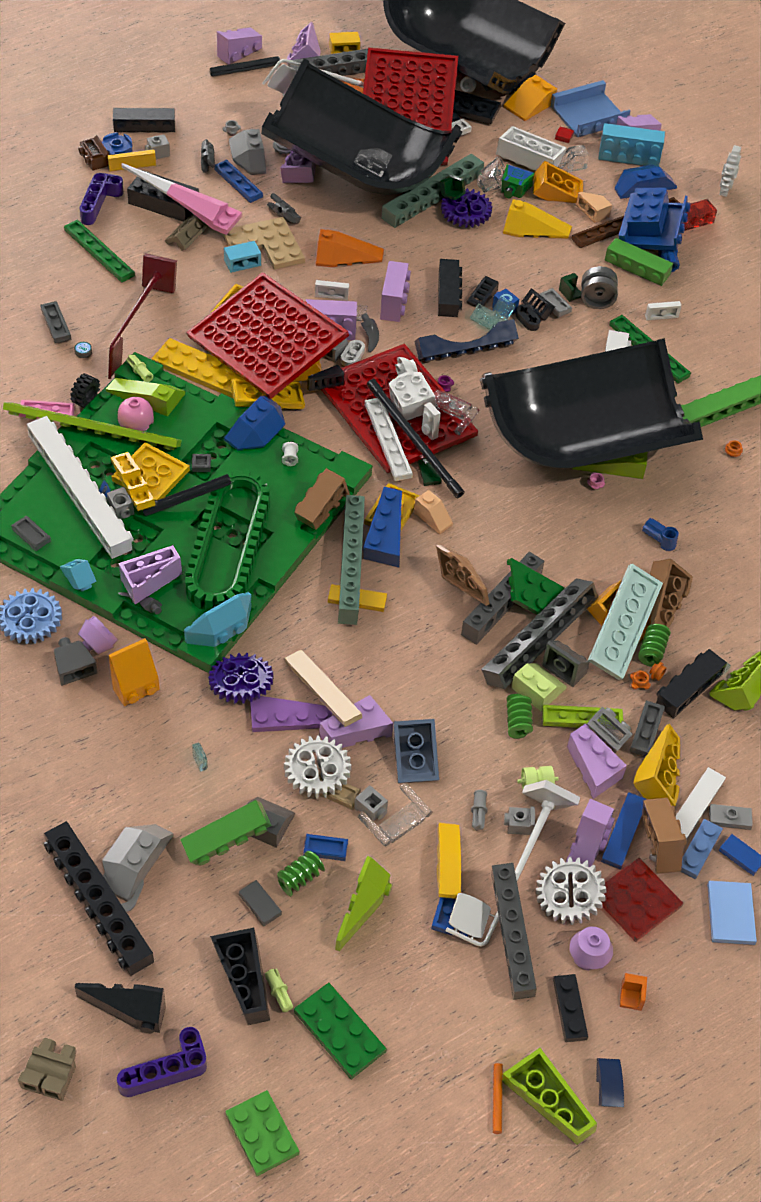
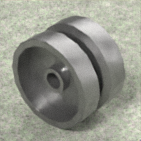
M598 266L590 268L583 274L581 297L588 307L604 309L616 302L618 297V278L612 269Z

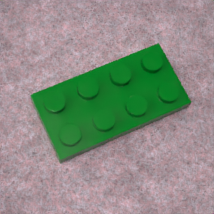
M330 982L294 1008V1013L351 1080L387 1051V1048Z

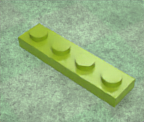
M543 705V726L580 728L587 724L600 708ZM610 708L615 712V718L621 723L623 721V709ZM602 715L597 720L606 729L618 730Z

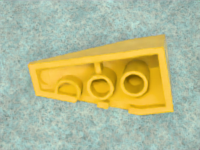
M513 199L508 211L503 234L523 238L524 235H533V238H539V235L548 238L568 239L572 226L530 203Z

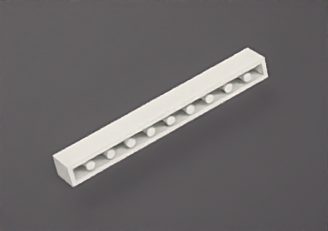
M47 416L28 423L27 429L30 439L110 557L113 559L131 551L132 534L130 531L125 530L123 521L116 517L115 510L107 504L105 495L103 493L100 494L96 482H92L87 469L82 468L80 459L78 457L75 458L71 446H67L62 433L59 434L57 432L55 423L51 422Z

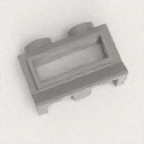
M602 707L586 725L595 731L603 742H607L613 748L612 751L616 753L632 736L630 732L631 727L624 721L620 723L615 718L616 714L608 707L606 709Z

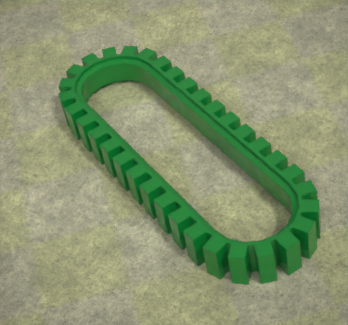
M232 470V476L229 475L231 485L210 492L208 504L205 507L200 531L198 530L197 540H195L194 549L185 572L188 599L191 602L195 601V606L200 609L205 605V611L213 609L214 606L220 605L237 594L246 593L270 503V491L264 478L260 480V475L257 473L250 476L249 470H243L242 475H240L239 470ZM233 488H249L256 493L258 498L234 582L231 588L223 593L211 594L205 592L199 587L198 581L223 498Z

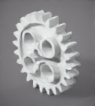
M733 146L732 152H729L727 162L724 164L719 186L721 187L719 194L721 196L727 197L729 189H732L734 179L737 178L741 159L740 146Z
M317 735L316 740L309 736L308 742L301 739V745L294 743V749L289 748V755L285 756L284 763L285 777H288V784L293 783V790L300 788L299 794L306 791L307 797L315 793L316 798L319 797V793H322L325 798L327 797V792L335 795V788L341 791L342 784H347V778H350L351 771L350 757L347 756V750H342V744L335 746L336 740L328 742L327 736L322 741L319 735ZM312 752H315V753H316L318 768L321 769V774H320V775H321L322 780H323L322 782H321L320 779H319V776H318V768H317V765L315 764V757H314V755H313Z
M571 857L568 858V862H564L560 858V864L552 862V869L547 866L545 867L547 874L540 873L542 880H537V886L539 887L536 888V894L539 895L537 900L538 903H541V910L547 909L546 916L553 914L554 921L560 917L562 924L567 919L570 920L571 925L574 924V919H577L582 924L583 917L590 920V913L597 915L596 908H603L601 901L606 900L604 895L606 887L603 886L605 885V880L601 878V871L595 872V865L588 867V860L581 864L579 857L576 862H572ZM569 874L573 875L574 906L572 908L569 907ZM558 879L565 880L563 883L555 882ZM578 879H586L585 882H577ZM560 898L565 899L563 903L555 902ZM580 898L587 899V901L582 903L577 900Z

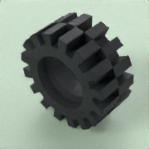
M83 373V375H80V378L76 379L77 382H74V388H71L70 399L73 403L85 408L98 395L100 381Z

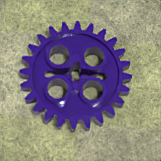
M467 188L466 194L456 200L447 197L442 199V214H444V218H448V222L453 221V225L458 223L459 227L464 225L467 228L470 225L473 228L474 224L479 227L480 223L485 224V221H489V217H491L492 202H489V198H485V194L480 195V191L475 193L474 189L469 191Z
M238 653L237 657L230 654L229 659L222 657L223 662L216 661L217 666H212V671H209L210 690L214 691V695L219 694V699L226 697V702L233 699L234 704L238 700H241L244 704L246 699L253 702V697L260 699V694L266 695V690H271V685H273L272 666H268V661L263 662V657L256 659V654L248 657V653L244 656Z

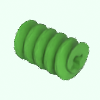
M652 624L647 627L638 654L639 660L644 665L652 667L655 663L659 664L663 660V654L671 634L667 626Z
M511 694L506 698L508 735L511 738L520 739L533 731V720L531 719L532 700L530 697L521 694Z
M307 851L297 861L294 860L291 866L287 865L284 870L278 872V882L283 891L291 897L293 895L291 888L298 892L300 890L298 883L303 887L306 886L305 878L311 882L313 881L311 874L318 877L320 876L318 869L325 872V868L315 853Z

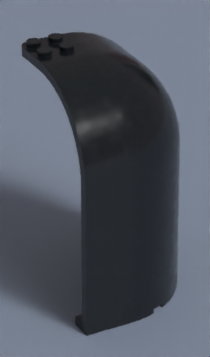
M383 0L387 22L393 33L402 42L422 53L458 56L457 71L503 94H510L512 91L516 92L527 79L536 75L535 72L539 67L542 68L550 56L566 24L560 19L554 18L519 0Z
M305 58L280 103V111L276 109L274 114L269 112L261 130L262 135L356 187L382 195L407 192L427 181L437 171L446 157L449 158L455 148L453 143H457L462 134L461 127L457 124L450 131H442L417 123L309 64V61Z
M665 338L499 374H492V372L484 373L480 379L481 389H485L486 393L484 397L485 407H489L492 422L502 440L520 457L540 466L548 468L580 467L703 440L700 421L691 423L688 419H683L685 415L681 404L676 403L675 397H677Z

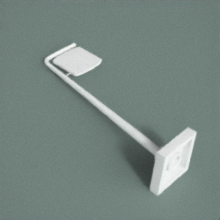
M281 59L262 84L265 85L269 80L268 87L285 94L297 70L285 64H282L279 68L278 66L282 62H286L300 67L301 63ZM322 70L338 80L364 88V82Z
M548 780L525 785L522 794L542 803V811L516 867L517 881L550 811L578 805L580 800L579 796ZM458 893L449 920V924L455 928V931L447 927L446 932L476 946H485L489 942L499 921L498 911L494 916L490 914L491 908L486 903L470 895ZM489 915L493 916L494 920L483 942L474 940V937H483ZM457 930H459V931H461V932H463V933H465V934H467V935H470V936H472V937L469 938V937H467V936H465V935H463V934L457 932Z

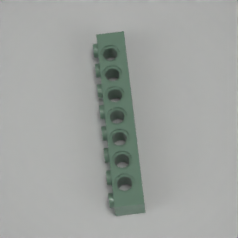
M469 154L430 177L420 186L403 193L383 205L381 219L396 228L445 198L441 196L439 181L449 175H453L463 179L465 185L470 184L483 175L484 162L473 154Z
M346 495L338 624L357 625L365 496Z

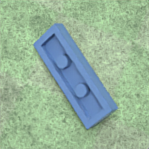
M706 819L702 821L682 858L680 872L694 879L697 878L723 828Z

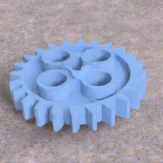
M34 588L30 592L24 589L22 594L16 591L15 597L9 595L10 600L4 599V605H0V630L4 631L5 637L10 635L11 641L17 638L18 643L25 640V643L28 644L29 640H32L36 644L38 638L44 641L43 636L46 635L50 638V631L56 633V627H60L62 610L59 601H55L54 595L50 597L48 591L42 594V589H39L36 593Z

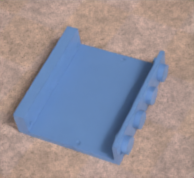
M604 80L554 93L551 99V108L569 129L574 130L576 137L602 131L604 123L616 125L618 116L626 118L630 116L631 112L630 109L621 112L605 95L606 83Z

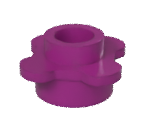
M442 375L438 378V384L443 390L450 392L451 386L454 385L451 377Z

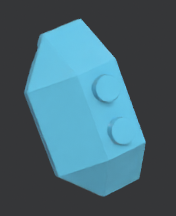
M249 592L237 594L204 613L191 626L184 629L185 642L187 644L216 647L221 643H225L234 635L242 633L248 625L251 611V594Z

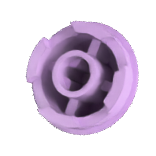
M95 616L85 620L78 634L84 640L82 642L89 651L93 649L98 655L114 648L113 645L118 640Z
M587 927L572 937L570 953L575 964L587 971L590 969H602L612 959L613 946L604 930L598 927Z

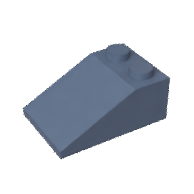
M435 719L394 721L393 733L398 783L439 780Z

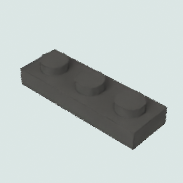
M57 301L41 304V311L54 343L72 340Z
M645 701L630 752L647 756L653 746L665 706Z

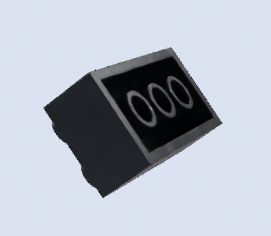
M147 172L149 174L155 175L162 179L168 180L170 182L176 183L183 187L199 192V188ZM136 177L127 188L128 204L182 222L192 214V212L167 194L139 177Z

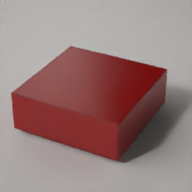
M560 126L555 139L569 143L574 135V130Z

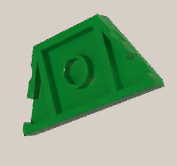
M513 558L507 559V565H510L511 576L509 577L511 601L538 615L565 589V587Z

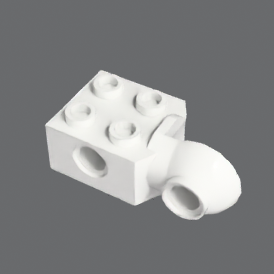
M398 357L396 364L398 376L389 383L390 399L404 418L410 420L423 415L424 404L431 402L436 408L435 395L422 373L418 372L414 360Z

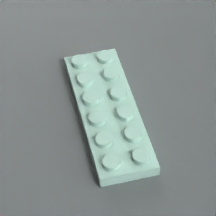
M634 564L628 565L588 661L618 680L624 678L663 583Z

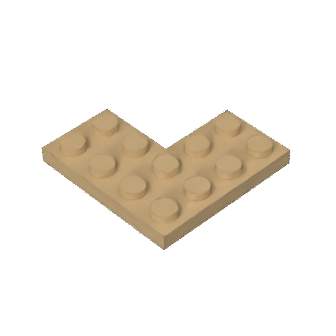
M284 217L233 227L227 235L222 233L228 247L255 241L259 250L264 249L274 270L305 263V257Z

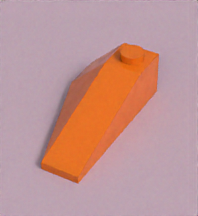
M320 229L316 266L337 267L338 264L350 266L355 262H361L362 264L378 263L383 260L384 249L338 231Z

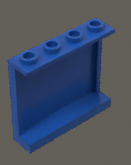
M631 193L619 232V239L640 249L677 251L678 245L682 243V233L685 231L684 223H687L688 219L687 212H690L691 204L688 202V196H685L683 203L668 204L661 236H629L627 219L634 193Z

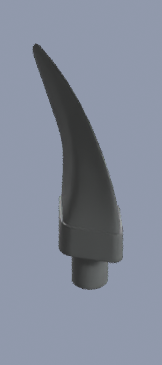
M364 313L361 316L364 321L361 325L369 337L368 352H372L379 341V330L375 320L369 318L367 313Z
M128 592L118 593L120 595L130 597ZM148 596L139 602L145 610L151 613L160 614L162 611L160 608L162 604L152 597Z

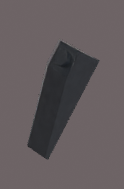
M75 983L76 997L134 1028L140 1029L144 1033H160L166 1010L164 988L134 984L133 989L123 988L122 984H114V987L106 988V986L100 983Z

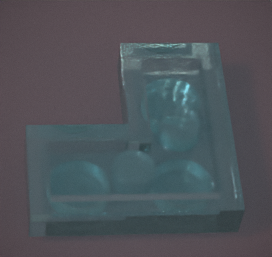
M503 297L499 298L493 310L478 303L470 319L491 330L496 323L508 320L516 305Z

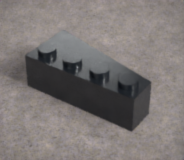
M255 928L210 936L247 1024L252 1025L270 1021Z

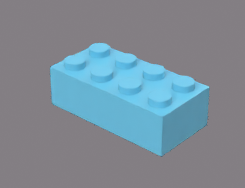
M604 123L598 159L642 166H659L664 146L665 131Z

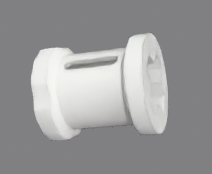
M286 442L282 446L284 452L282 463L287 466H295L298 463V457L296 456L298 445L294 442Z

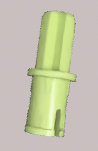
M128 355L126 360L133 368L134 373L138 374L144 382H150L153 379V374L146 368V364L141 362L135 355Z
M270 969L265 973V978L270 985L271 995L276 997L282 1012H288L293 1009V1004L287 994L288 987L283 983L278 969Z

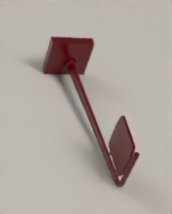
M147 253L143 255L142 287L146 288L111 342L109 348L108 379L112 378L114 372L122 364L123 337H121V334L150 291L156 289L169 293L175 292L177 260Z

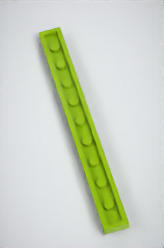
M4 402L3 410L9 411L8 414L19 416L20 413L26 414L25 418L34 420L37 417L43 418L47 416L51 422H60L61 426L71 427V425H75L77 429L88 431V428L94 429V433L105 435V432L112 433L111 437L122 439V436L129 437V441L133 442L144 440L151 446L162 444L164 445L163 448L174 450V448L181 446L182 440L12 402Z

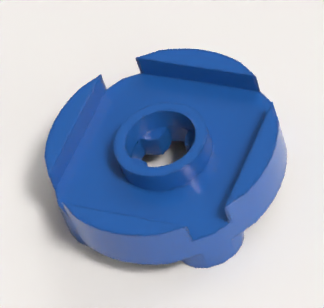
M116 132L104 136L103 141H101L109 155L132 152V139L127 134L122 136Z

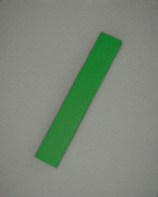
M79 220L64 226V230L121 283L135 276V271Z
M623 315L618 316L609 323V326L615 331L629 333L628 340L631 341L632 345L653 341ZM668 353L673 380L679 384L689 378L691 372Z

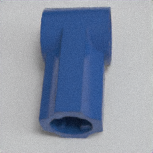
M678 249L677 251L658 250L659 257L673 263L671 272L679 269Z
M649 518L642 529L644 533L660 542L663 550L672 551L676 548L679 535L676 528L665 527L653 518Z

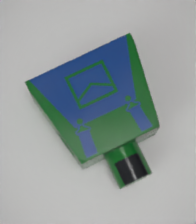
M507 164L502 178L501 192L508 199L512 198V196L522 198L533 186L535 173Z

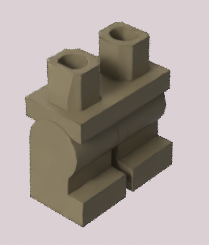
M44 1038L39 1047L34 1046L32 1055L18 1082L22 1089L41 1094L42 1091L44 1096L63 1101L76 1068L74 1060L77 1051L74 1046L66 1044L63 1046L60 1054L54 1053L56 1042Z

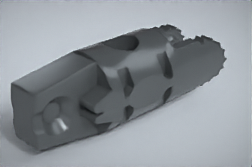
M207 139L202 142L201 169L204 173L208 172L209 166L215 167L214 146Z
M272 193L271 199L276 203L268 202L267 206L279 216L284 217L287 222L299 223L301 217L295 212V209L275 193Z

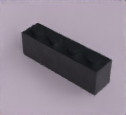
M113 108L114 132H175V108Z
M440 259L438 316L458 317V312L462 311V301L459 300L462 299V289H459L462 288V278H459L462 277V267H459V260Z
M708 649L705 653L701 652L692 664H687L679 676L675 675L670 680L668 686H663L659 689L656 704L665 706L664 711L674 719L724 674L727 662L711 649Z

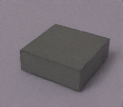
M193 454L192 472H211V454Z

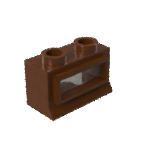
M97 135L94 138L80 142V147H78L79 153L84 157L86 165H89L92 171L109 166V153Z

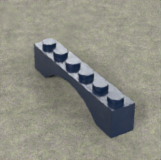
M511 319L496 323L486 335L473 341L454 342L434 334L419 337L414 342L419 361L430 362L434 361L436 357L446 359L451 357V354L461 356L467 354L466 351L472 350L473 353H476L486 347L491 350L498 348V345L504 344V347L511 346L519 337L515 320Z

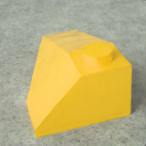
M670 724L665 726L637 769L633 784L644 798H668L671 806H676L679 795L676 777L680 776L676 760L680 759V737Z

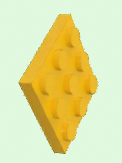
M146 442L131 456L140 468L141 476L147 483L148 490L155 501L164 498L190 471V465ZM117 472L112 475V481L124 487Z

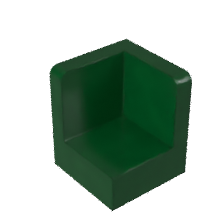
M449 175L439 181L441 196L456 200L466 194L464 180Z
M575 273L560 279L559 291L569 302L581 298V291L576 287L578 276Z

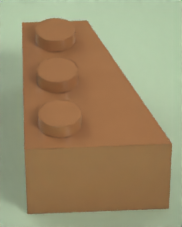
M326 468L323 473L318 475L314 486L308 489L303 501L297 504L295 508L297 519L317 530L330 516L328 512L333 507L337 508L340 505L338 501L343 496L350 495L345 479Z
M668 798L643 800L642 818L647 838H651L654 846L651 849V854L657 857L656 874L681 871L683 848L687 845L686 836L681 833L680 820H676L675 808L671 806Z

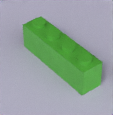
M615 238L608 246L605 261L660 286L670 276L673 266L672 262L618 238Z
M254 800L180 840L190 862L200 866L208 863L210 858L216 854L218 856L223 855L229 851L230 847L246 843L249 837L264 834L267 832V828L272 825L262 803Z

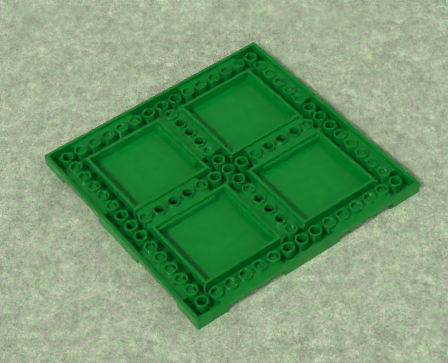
M134 352L132 355H135L141 362H144L146 368L153 374V379L150 383L171 385L185 391L183 398L168 416L153 411L154 422L144 431L182 440L181 446L174 448V450L165 449L162 444H157V446L153 447L190 465V471L165 497L221 477L226 472L232 476V470H239L240 475H242L243 470H249L250 476L257 473L260 475V480L264 478L267 486H269V510L246 589V593L249 592L251 594V611L247 628L242 633L234 635L228 641L216 647L187 644L185 642L184 629L191 626L196 619L207 612L205 611V605L200 609L195 606V601L191 602L188 599L185 572L194 549L195 540H197L198 530L200 531V524L210 493L149 516H145L143 510L138 511L134 506V515L121 519L125 530L130 531L133 537L132 550L130 551L132 553L122 554L112 559L37 450L28 459V466L0 493V563L143 639L146 638L148 642L209 673V671H212V666H217L216 661H222V657H225L345 509L346 497L343 496L338 501L340 505L337 508L333 507L328 512L330 516L317 530L297 519L295 508L306 497L308 489L314 486L318 475L323 473L326 468L345 479L350 495H356L372 476L373 465L344 451L337 454L285 428H282L265 447L237 451L224 438L238 418L249 407L235 406L233 398L222 393L216 396L164 371L162 364ZM127 360L114 372L115 378L144 382L138 374L134 373ZM109 383L76 417L120 426L118 423V408L126 399L106 392V388L110 385ZM71 425V427L61 426L57 430L59 434L62 433L66 445L71 446L75 458L78 457L80 459L82 468L87 469L91 481H95L98 488L104 477L107 476V473L116 472L111 457L126 452L132 456L146 442L144 440H140V442L129 441V437L122 436V439L111 437L112 433L105 432V435L94 433V429L89 428L88 431L77 429L75 425ZM286 442H294L298 445V452L296 454L298 463L295 466H287L282 463V457L284 456L282 446ZM193 454H211V457L216 458L211 460V472H192ZM94 465L100 466L98 468H91ZM112 475L107 476L116 489L122 488L121 485L112 481ZM233 488L223 498L215 526H219L221 529L213 531L198 581L199 587L205 592L211 594L223 593L231 588L244 547L243 543H245L258 498L256 493L249 488ZM25 516H28L51 537V542L37 551L12 530L11 525ZM235 534L236 537L230 538L228 535ZM136 539L143 540L142 542H134ZM172 545L174 546L181 559L182 574L149 595V597L158 600L162 604L160 614L151 613L145 610L139 602L134 604L130 597L118 594L128 591L121 580L119 567L114 568L112 567L113 564H119ZM76 559L88 560L97 582L92 583V587L84 591L74 589L61 571L60 566Z

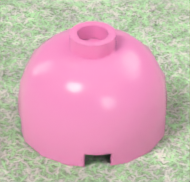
M127 398L118 408V423L121 427L145 431L154 422L153 409L144 398Z

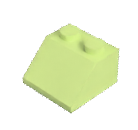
M527 663L514 674L511 688L518 694L530 697L532 700L531 704L542 711L543 705H549L566 690L567 686L539 664Z

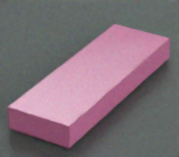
M21 400V405L74 416L75 403ZM20 413L19 417H26V414Z

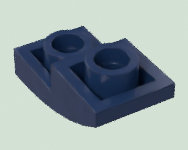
M597 1058L596 1082H599V1106L624 1107V1086L620 1059Z

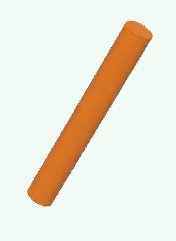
M495 1063L493 1067L494 1134L502 1133L503 1065L500 1063Z

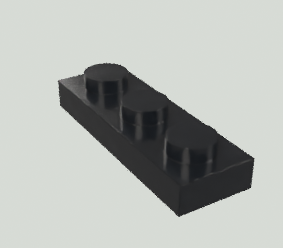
M576 974L554 976L553 984L565 1042L585 1041L588 1039V1032Z

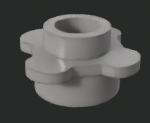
M234 120L227 121L226 127H223L224 132L232 135L241 129V126Z

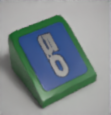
M107 476L104 477L98 488L100 494L103 493L106 499L108 492L116 490Z

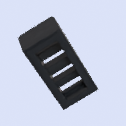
M485 276L471 294L467 303L482 309L497 293L499 282Z
M532 288L521 301L544 320L549 317L556 307ZM532 294H534L530 302H527L529 298L532 296ZM538 297L537 301H536V302L534 303V305L532 306V303H533L534 300Z
M335 365L308 376L307 389L313 391L343 385L345 373L339 365Z

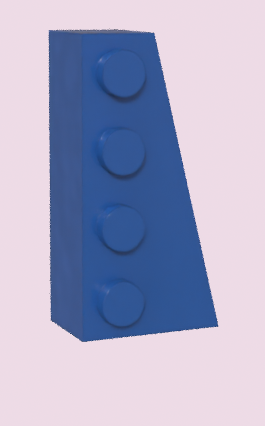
M388 487L383 488L363 546V559L400 567L401 490Z

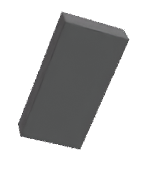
M28 516L11 525L12 530L35 551L51 542V537Z
M257 880L239 891V896L263 926H266L282 915L280 908Z

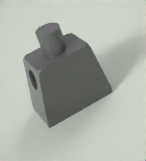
M67 637L59 640L58 644L60 647L54 649L61 686L97 674L96 661L81 641L71 643Z

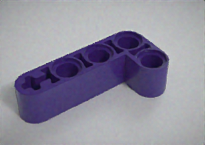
M96 173L93 176L79 208L82 224H94L106 196L120 197L124 194L121 176L106 173Z
M186 1027L180 1032L181 1052L121 1070L117 1075V1085L120 1094L124 1097H133L204 1074L207 1069L206 1053L199 1031L194 1027ZM189 1038L196 1040L192 1044L185 1043V1040ZM194 1059H199L202 1061L198 1065L191 1064V1061H193ZM172 1066L179 1067V1069L176 1072H170L168 1070ZM149 1073L156 1074L153 1079H147L145 1076ZM126 1081H130L131 1084L126 1085Z

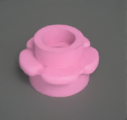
M600 473L591 474L590 479L587 480L588 485L593 489L603 488L605 485L604 476Z

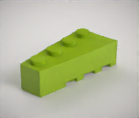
M538 1048L503 1073V1083L575 1144L578 1145L596 1132L597 1122L541 1048Z

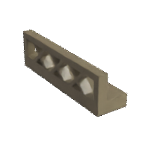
M192 213L165 242L167 244L176 242L181 251L186 250L208 225Z

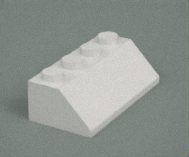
M512 126L499 138L496 155L501 156L503 159L514 161L516 164L524 165L531 170H537L544 161L558 167L567 148Z

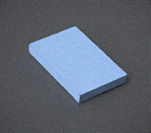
M708 881L712 942L755 945L757 939L751 883Z

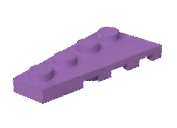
M260 696V699L253 697V702H250L252 732L320 728L321 722L332 716L331 711L325 705Z

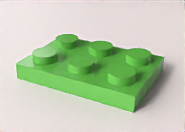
M268 1090L225 1111V1115L256 1176L299 1155L300 1151Z

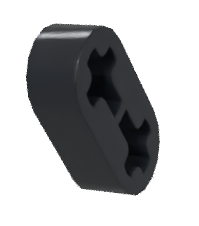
M521 304L517 306L516 318L526 329L530 331L538 330L541 321L540 317L528 305Z

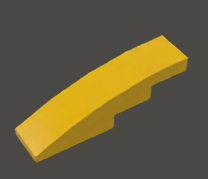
M126 452L111 457L113 466L136 509L139 511L155 506V499L141 476L140 468L130 454Z
M438 823V864L436 868L438 896L456 899L457 894L461 893L460 828L456 824Z

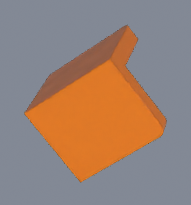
M625 973L621 984L620 1007L642 1011L646 1001L647 977Z

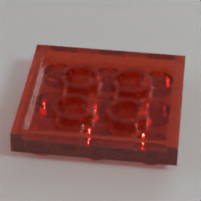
M640 857L603 885L606 887V893H604L606 900L601 901L603 908L635 942L683 906V902Z

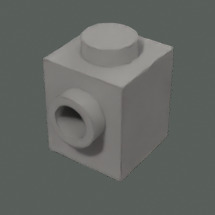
M165 135L147 138L145 150H155L156 159L170 156V145Z

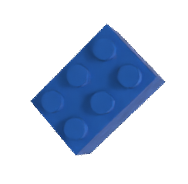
M635 188L627 219L629 236H661L669 204L667 188Z

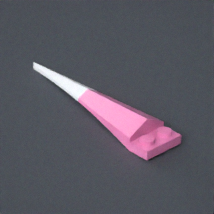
M122 163L123 169L167 194L213 230L227 235L242 217V212L229 207L228 203Z

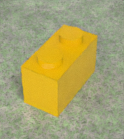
M358 32L329 33L331 54L360 50L361 42Z

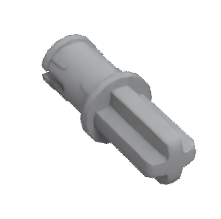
M476 790L474 792V804L471 807V812L473 813L472 827L476 831L484 829L485 814L488 811L486 807L487 792L484 790Z

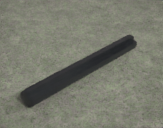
M275 56L211 67L209 72L213 77L271 67L277 64L280 57Z
M226 474L155 501V506L143 509V513L145 516H149L231 485V479Z

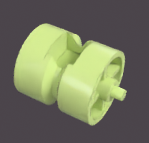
M540 766L538 770L535 767L522 768L521 779H517V783H521L522 789H524L525 785L543 780H548L555 784V781H558L559 778L554 776L552 766Z

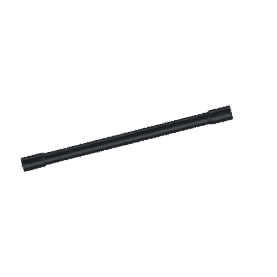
M375 379L369 380L366 384L369 390L379 399L442 478L455 498L462 497L465 493L462 487L452 478L387 397Z

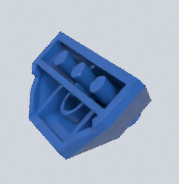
M646 165L624 169L615 186V191L620 199L629 198L630 194L634 193L635 188H667V190L677 189V185L672 177L661 167Z
M260 396L238 418L224 440L237 451L265 447L286 424L281 406L267 396Z

